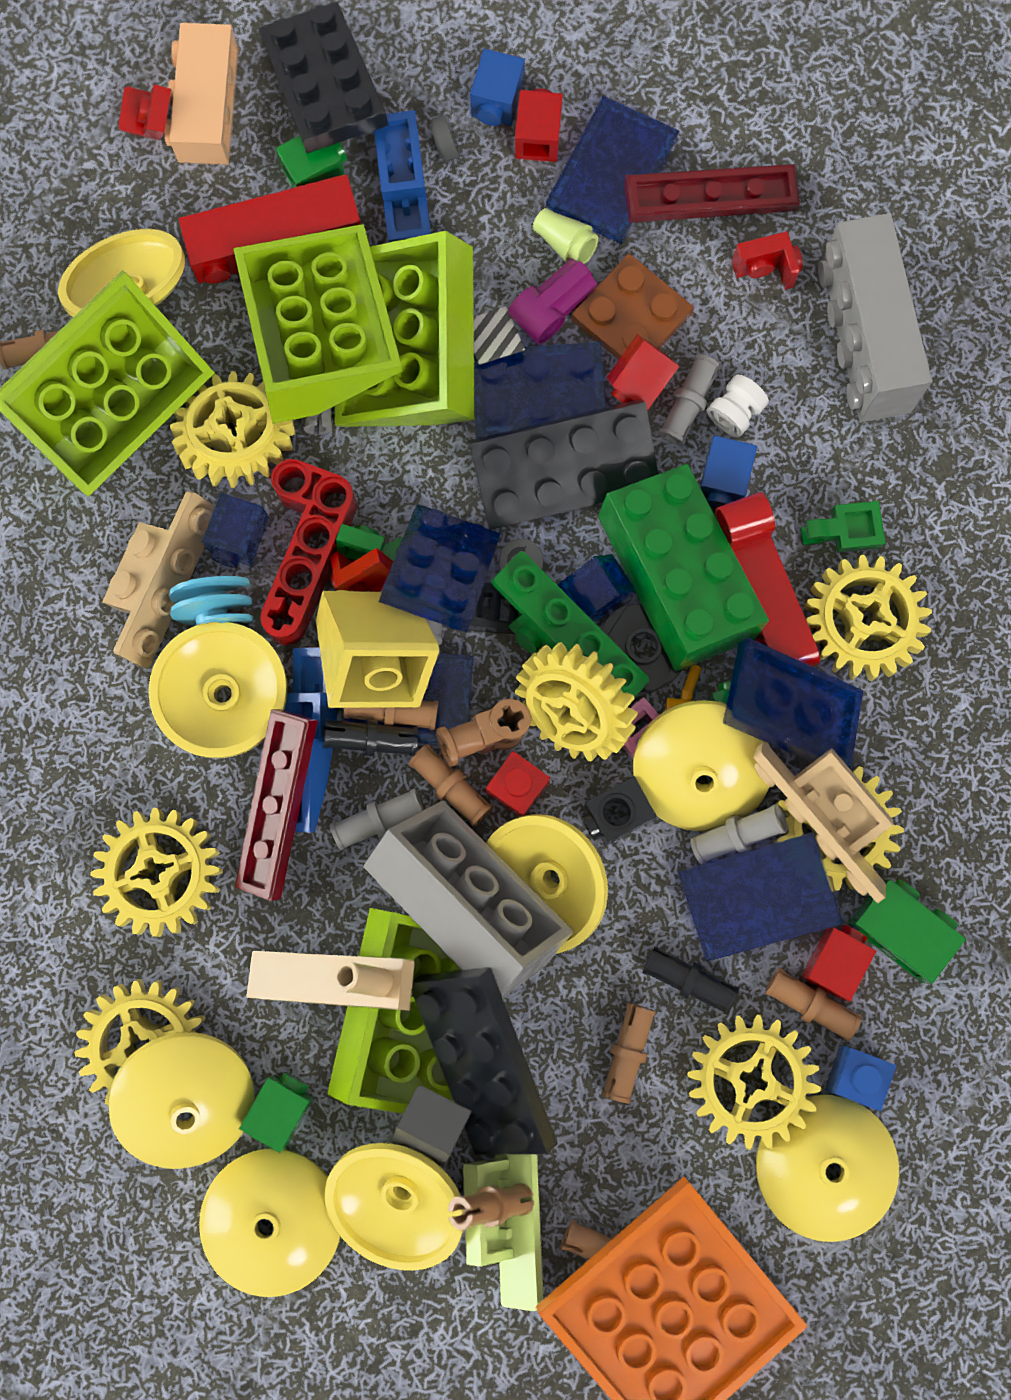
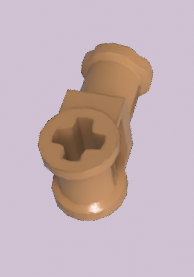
M504 699L498 702L493 709L474 715L470 722L447 729L445 726L437 728L436 736L444 760L452 767L458 764L459 759L480 752L482 755L495 749H512L518 745L523 735L529 729L531 716L527 707L519 700ZM501 718H503L505 723L513 722L515 724L512 732L508 726L500 727L498 723Z

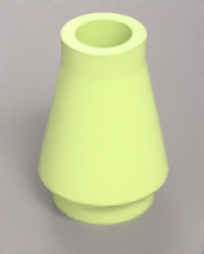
M548 208L541 210L534 220L533 231L541 235L566 263L573 258L585 264L595 252L598 245V236L593 233L592 226L554 213Z

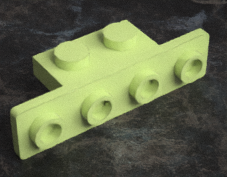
M537 1154L495 1155L494 1159L463 1164L464 1196L476 1194L479 1189L490 1185L505 1188L517 1183H523L531 1189L533 1196L520 1199L521 1203L534 1200L533 1208L529 1214L507 1218L503 1224L495 1227H486L483 1224L466 1229L465 1239L467 1265L485 1266L499 1262L502 1306L537 1311L536 1306L543 1300Z

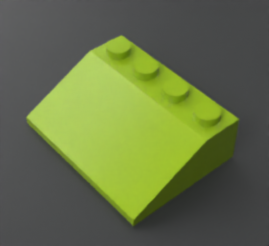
M364 224L233 248L273 424L318 415L402 372L399 353Z
M447 231L371 246L370 250L399 353L402 372L335 405V426H424L474 420L473 247Z
M122 270L0 387V412L76 488L89 497L215 372L128 274Z
M369 909L359 957L396 958L415 961L413 979L422 974L462 970L410 916L379 909ZM412 992L409 1011L347 1006L327 1095L348 1105L404 1114L418 1086H423L454 1102Z

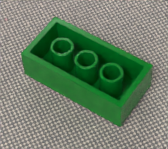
M688 463L607 493L598 518L675 672L756 639L769 622V619Z

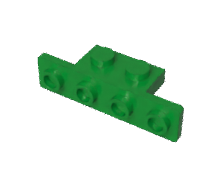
M520 551L492 579V585L521 613L508 627L515 633V639L518 644L526 651L538 653L545 645L553 649L559 642H562L569 652L577 644L580 646L583 656L588 657L592 652H596L598 663L602 666L609 663L613 665L611 674L614 678H624L626 680V683L621 687L623 693L634 695L635 698L649 682V677L525 552Z

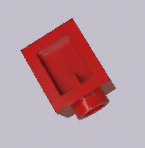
M154 84L151 92L129 86L125 87L118 129L122 132L160 141L165 131L171 88Z
M788 231L737 244L731 262L736 278L749 275L750 278H761L773 272L775 268H778L784 290L794 288L798 275L803 270L800 249L797 245L792 246Z
M375 548L354 562H351L339 551L330 556L333 571L331 582L336 591L392 592L406 583L403 569L378 548Z

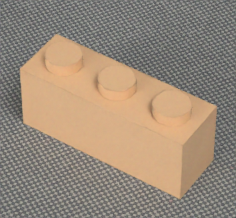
M180 23L179 41L174 40L172 43V62L176 68L175 80L170 79L168 88H171L169 103L173 108L172 119H166L164 134L166 145L172 146L178 163L229 165L239 50L232 25Z

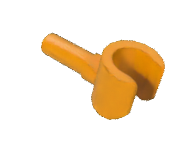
M691 665L681 692V699L667 697L665 711L676 705L692 701L693 692L702 671L701 667Z

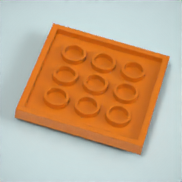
M685 1176L536 1306L540 1317L611 1400H727L808 1327Z

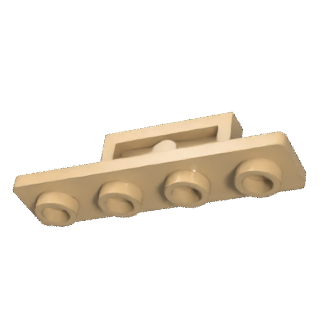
M190 491L185 493L169 530L141 522L138 523L102 601L116 610L130 614L114 647V653L145 669L150 668L172 620L170 610L176 603L171 601L169 592L177 584L190 580L220 514L219 508L197 493Z
M765 741L757 746L754 754V759L757 763L754 764V768L761 779L770 787H773L775 784L788 798L785 800V804L790 813L800 823L808 821L818 833L815 838L820 848L832 860L838 857L849 870L846 872L847 878L861 895L864 896L869 893L877 903L885 899V882L860 854L859 850L893 826V819L832 748L794 776Z

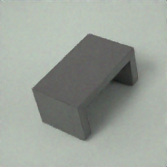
M418 1086L395 1130L390 1144L415 1150L434 1161L443 1169L471 1111L423 1086Z

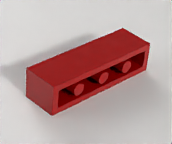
M347 174L178 218L190 266L199 283L207 282L210 284L222 283L228 280L231 275L238 273L233 248L361 225Z

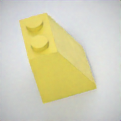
M323 591L316 616V627L328 707H420L440 650L438 642L413 593L391 591Z

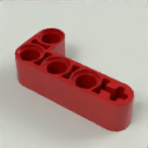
M296 459L283 460L276 465L271 475L272 486L282 504L289 509L302 513V516L260 616L261 624L271 639L279 645L285 646L296 644L306 634L332 571L330 556L337 552L336 538L341 525L351 526L357 510L356 498L347 479ZM297 477L305 480L302 488L296 492H286L284 490L285 484L292 478ZM333 493L346 495V500L339 507L329 508L324 505L327 497ZM322 532L329 535L328 542L322 548L314 549L307 546L308 540L315 533ZM305 572L312 575V581L306 588L301 590L291 588V581L297 574ZM284 597H287L292 601L290 606ZM287 614H289L293 620L292 625L284 624L279 629L275 623L276 619H285Z
M758 492L716 508L714 515L769 619V622L756 637V641L771 676L775 681L818 666L820 664L818 648L771 538L775 530V519L764 493Z

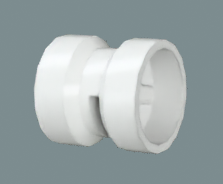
M738 374L727 384L726 394L723 397L715 398L707 408V414L712 422L724 432L738 438L749 428L751 416L760 414L768 405V396L754 381Z

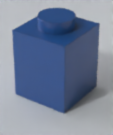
M483 49L470 92L472 117H476L482 123L490 126H498L500 124L512 126L519 103L520 90H523L525 83V58Z
M716 435L713 436L700 483V488L711 508L716 509L745 498L757 445Z
M839 1045L825 1090L882 1111L897 1065L856 1049Z

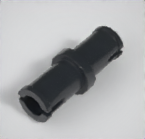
M325 718L322 737H324L322 739V748L363 751L364 756H374L375 752L415 756L418 738L414 737L418 735V728L414 726L379 725L375 719H366L365 723Z
M654 946L642 972L680 990V996L688 999L690 995L722 1011L726 1015H728L740 989L702 971L703 965L696 962L690 965L660 950L656 946Z

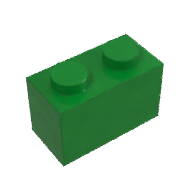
M891 879L884 880L886 884V898L877 903L869 895L847 925L867 936L868 942L920 983L933 984L966 938L956 931L959 925L953 918L937 908L931 912L917 901L921 895L908 883L897 879L895 883Z

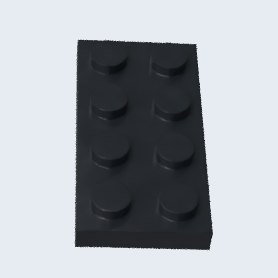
M338 1L317 6L310 11L286 19H279L258 28L306 154L389 126L386 111Z
M643 399L468 441L489 530L603 503L607 493L659 474L646 403Z
M491 967L422 974L413 979L411 992L450 1089L451 1096L456 1104L471 1111L464 1128L475 1155L548 1154L558 1142Z

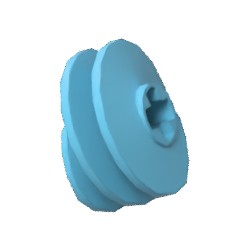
M212 576L179 583L172 587L169 592L171 601L176 603L171 607L170 615L173 620L192 626L208 624L209 622L249 624L253 622L252 615L228 613L227 610L248 607L252 604V598L241 594H227L226 591L249 587L250 581L248 578L239 576Z

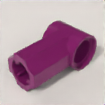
M571 258L538 288L530 286L517 296L508 309V315L537 345H542L559 331L565 322L566 316L596 289L597 282L591 275L590 270L581 261Z

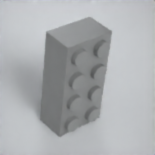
M887 213L838 222L831 240L826 244L824 257L818 263V277L821 286L828 287L831 301L827 305L828 320L832 328L837 327L840 342L837 344V358L842 369L847 368L850 380L846 388L849 407L851 410H857L859 423L909 414L932 384V378L892 214Z
M443 800L389 828L363 866L378 884L397 901L410 917L423 928L443 949L445 954L462 970L491 967L502 998L544 968L574 932Z

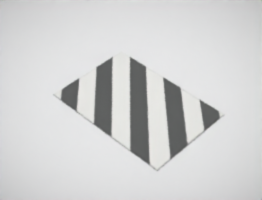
M506 307L474 316V354L479 365L525 350Z

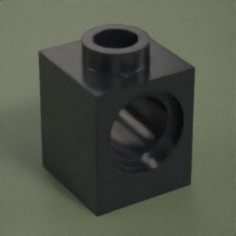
M633 776L586 801L584 808L587 814L581 816V819L593 841L601 838L605 846L654 821L657 816L637 779ZM610 802L623 804L628 811L627 822L620 826L609 824L603 816L604 806Z

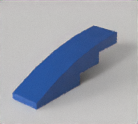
M415 110L388 113L386 115L389 126L374 130L388 243L431 234Z
M320 647L293 648V693H287L284 710L318 720L295 832L310 833L316 830L333 748H322V739H324L322 737L325 718L337 720L338 708L328 707Z

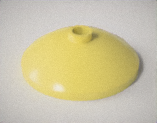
M137 229L113 235L85 250L68 266L59 283V299L67 313L74 317L123 270L152 303L157 306L170 295L178 284L185 267L184 252L174 236L160 230Z
M209 622L208 624L196 625L180 633L166 645L158 656L149 681L150 707L161 731L178 747L205 758L233 757L258 746L265 740L271 709L284 710L287 700L286 673L277 652L257 632L231 622ZM222 688L231 689V697L226 702H218L217 693Z
M707 700L686 702L658 715L643 731L634 752L633 774L656 816L661 820L685 830L710 831L725 825L728 818L733 816L743 818L750 815L762 802L770 786L756 772L754 764L757 762L754 759V754L757 746L764 741L768 745L769 743L759 725L750 716L736 707L722 702ZM701 775H708L713 778L710 783L705 785L696 782V779Z
M543 814L518 817L499 827L490 836L486 844L574 931L557 953L568 951L589 938L603 918L608 899L606 871L597 850L590 840L570 823L560 818ZM551 870L558 874L559 884L552 880Z
M193 1032L174 1033L156 1038L131 1054L122 1064L113 1080L109 1094V1117L112 1129L121 1145L134 1157L147 1164L169 1169H183L204 1164L226 1152L243 1134L239 1127L254 1103L255 1098L252 1077L242 1057L231 1046L220 1039ZM183 1112L193 1114L190 1119L185 1121L177 1119V1116Z
M820 1094L805 1097L806 1100L813 1103L817 1109L815 1112H806L804 1110L798 1112L806 1124L804 1129L789 1123L787 1125L791 1137L789 1142L783 1140L779 1133H772L771 1149H767L761 1137L756 1155L758 1185L772 1213L795 1233L812 1240L825 1242L848 1240L867 1232L875 1226L891 1206L899 1180V1162L896 1147L883 1123L863 1105L836 1095ZM786 1106L783 1109H781L774 1117L779 1115L786 1108ZM831 1163H838L841 1167V1174L835 1180H828L826 1177V1168Z
M371 1143L356 1147L347 1152L337 1161L329 1174L324 1194L328 1216L341 1238L363 1257L393 1269L421 1270L441 1263L456 1249L463 1231L455 1229L448 1217L461 1215L462 1210L448 1212V1206L453 1198L461 1195L448 1174L425 1155L396 1144Z
M272 1148L260 1149L235 1159L215 1177L202 1203L199 1221L200 1237L208 1261L217 1274L228 1284L250 1295L260 1297L283 1296L304 1288L313 1282L327 1267L337 1249L340 1235L332 1225L326 1210L324 1194L328 1176L315 1162L291 1150L285 1149L279 1153ZM259 1220H270L274 1226L273 1234L268 1236L261 1234L258 1230Z

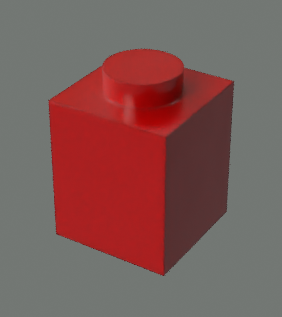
M543 88L533 89L532 91L520 90L515 132V159L557 162L563 93H553Z
M637 333L606 378L615 387L611 394L622 403L643 399L648 410L680 366L670 356Z
M512 751L485 789L487 795L518 817L528 815L550 784L551 777Z
M842 924L840 930L835 927L826 928L801 978L825 989L827 993L840 1000L851 1001L876 950L865 945L868 939L867 936L847 925Z

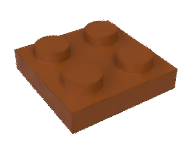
M628 253L572 313L571 321L619 360L637 333L658 349H661L693 314L694 306Z

